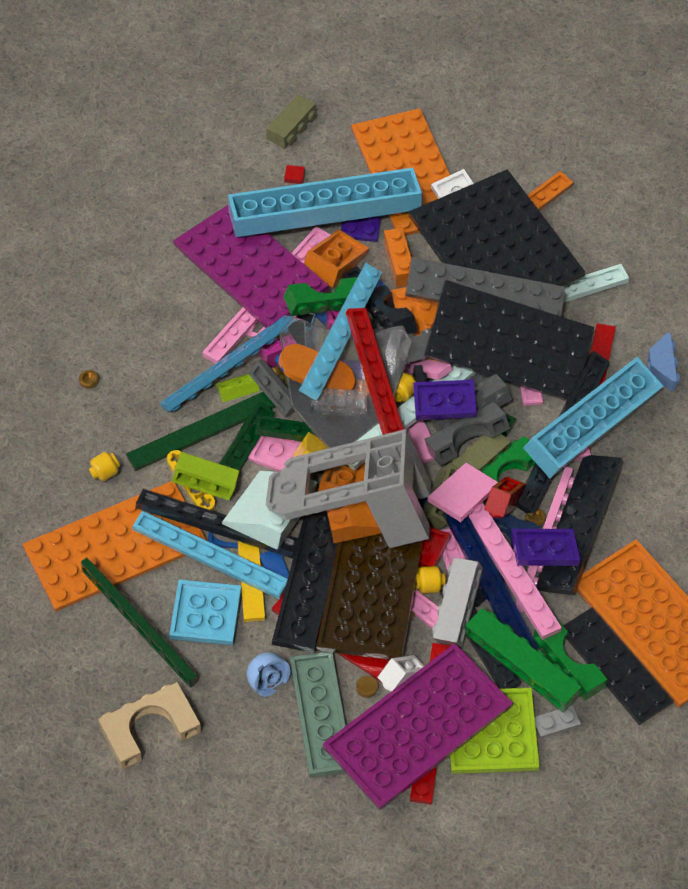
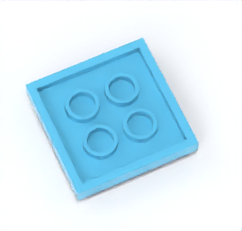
M178 580L169 634L170 639L233 645L241 586Z

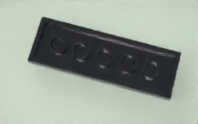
M593 607L563 625L568 631V642L587 664L594 663L608 679L606 687L638 725H641L673 704L674 700Z

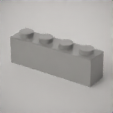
M454 557L453 563L449 565L448 582L443 587V601L439 604L437 610L438 620L432 628V636L437 643L453 645L455 643L459 648L463 647L466 636L465 625L470 620L483 567L479 562Z

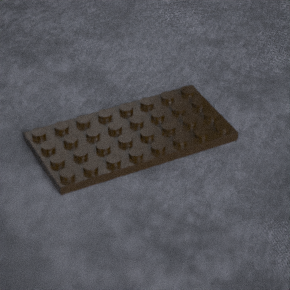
M382 533L338 542L316 646L317 651L389 660L403 656L424 540L389 548Z

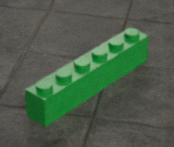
M481 608L465 625V634L561 712L564 713L580 696L581 686L577 679L566 675L558 664H552L547 660L543 652L532 648L525 638L517 636L509 625H503L491 611L487 612Z

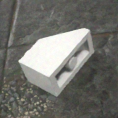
M415 655L391 658L377 678L382 682L385 689L393 691L422 669L424 665Z

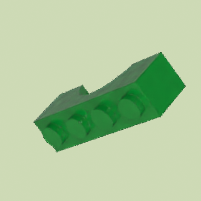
M357 277L340 279L335 292L332 293L318 292L307 283L291 284L288 286L283 298L291 315L322 313L332 310L339 311Z
M523 436L519 440L513 441L506 452H501L492 464H487L484 467L482 473L498 482V477L507 470L520 469L527 472L536 463L523 449L530 440ZM488 497L483 501L484 506L486 505Z
M557 618L556 620L562 628L561 632L542 640L536 629H534L533 642L538 649H543L547 660L552 664H558L566 675L572 676L579 681L581 686L580 696L585 701L606 688L608 679L594 663L579 664L572 661L566 655L563 645L566 642L568 631Z

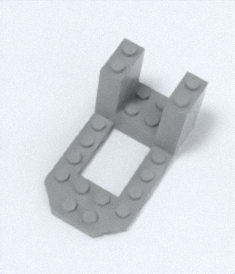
M406 429L289 458L284 463L285 467L280 472L275 471L269 476L266 506L269 511L286 520L366 501L389 548L429 539V523L418 499L426 498L431 494V481ZM365 460L364 481L308 494L310 474L312 472Z

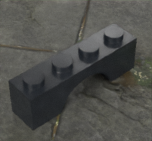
M385 285L374 288L364 307L371 313L372 318H376L379 325L383 326L388 334L392 335V331L396 330L403 331L405 335L416 333L417 328L414 314L407 307L394 308L392 292Z

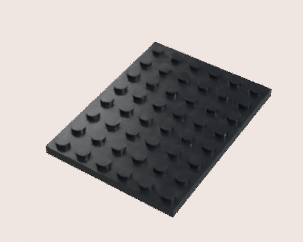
M508 169L409 211L410 219L442 263L558 286H564L585 276V270Z

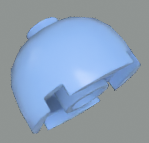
M261 653L248 665L246 671L247 681L256 693L263 697L271 696L278 691L273 690V688L282 682L287 683L290 676V666L281 656L275 653Z

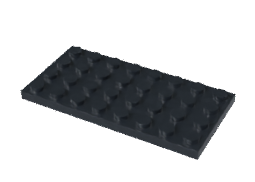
M445 280L424 356L488 377L497 374L504 382L567 401L578 377L584 369L594 327Z

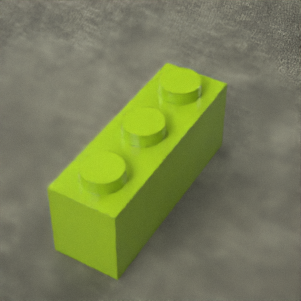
M180 452L171 482L230 501L239 470Z

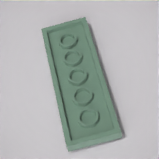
M321 652L290 657V666L309 778L345 773L322 748L325 741L345 727L333 654L331 652Z

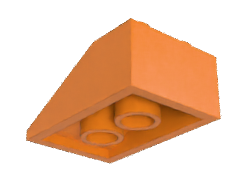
M338 229L307 251L304 265L328 284V286L334 288L342 279V275L354 268L369 251V247Z
M365 462L355 470H352L347 464L326 469L320 481L319 491L364 481Z
M366 501L326 510L334 543L381 533Z

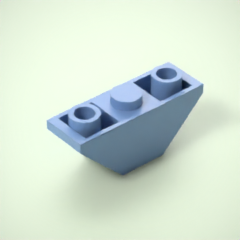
M666 333L649 349L647 358L648 369L664 387L670 391H675L676 385L680 383V375L676 373L678 361L677 357H674L673 354L675 352V341H672L671 333Z

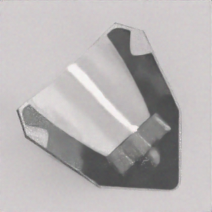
M293 317L279 333L282 350L290 344H301L319 352L330 330ZM403 326L374 332L394 398L413 346V342ZM352 333L338 359L347 364L354 373L355 384L352 390L323 388L320 396L315 401L299 391L301 383L287 377L291 407L327 448L356 442L379 424Z

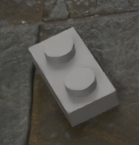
M573 705L564 713L556 710L534 717L536 731L540 739L581 726Z

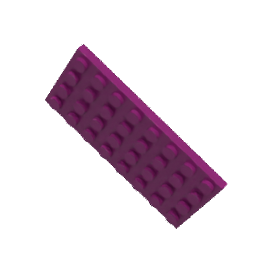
M228 205L173 240V244L238 304L244 307L265 328L271 326L284 315L292 316L283 298L289 285L307 283L312 289L321 293L329 290L328 284L270 234L261 233L235 237Z
M454 643L325 741L322 748L373 804L381 810L508 711L513 703Z

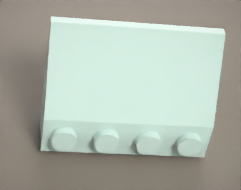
M259 471L225 517L222 524L278 550L300 517L286 520L268 510L266 506L269 476L274 472ZM310 479L308 494L315 493L317 482Z

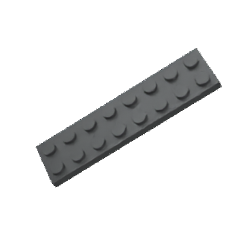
M415 257L411 258L405 292L407 297L439 302L444 281L448 280L558 316L562 314L566 288L564 286Z

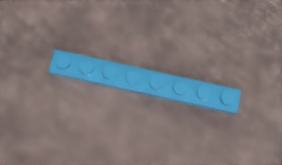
M284 315L271 326L265 328L161 401L159 404L162 409L171 412L181 407L180 403L194 398L197 395L196 392L200 389L210 387L214 379L224 377L228 374L230 368L241 365L244 362V358L249 355H255L260 351L259 348L275 341V337L278 334L288 332L287 327L294 322L293 318Z

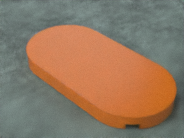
M290 344L279 355L280 368H283V373L288 378L302 384L318 351L301 344ZM337 360L322 392L335 397L348 394L355 384V376L351 368L344 362Z

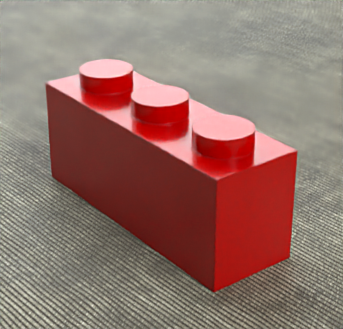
M506 476L492 486L484 510L496 518L506 516L516 508L515 503L525 483Z

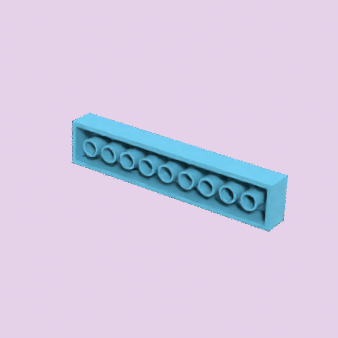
M413 168L228 195V208L235 237L408 212L420 207L422 202V192Z

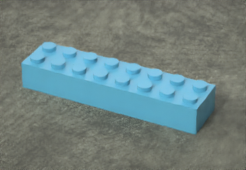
M636 357L533 436L523 449L545 474L552 478L652 399L663 388V385L643 362Z

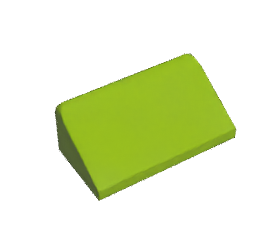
M249 374L215 384L222 402L260 391L259 386Z

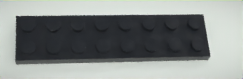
M596 455L582 458L572 489L569 492L567 503L563 508L560 522L557 524V529L574 530L580 563L579 566H544L542 572L538 574L539 580L536 586L538 591L567 595L576 594L623 466L622 458Z
M326 511L305 515L303 518L272 638V645L314 653L338 543L333 542Z

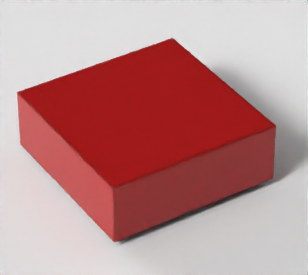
M286 165L284 183L303 184L305 167Z

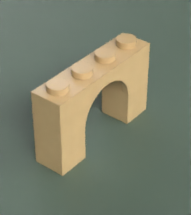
M177 682L172 685H165L161 690L153 694H146L134 703H127L119 710L107 712L98 719L100 729L122 770L142 761L141 752L131 735V728L144 715L159 714L166 717L172 723L181 742L201 733L200 722Z

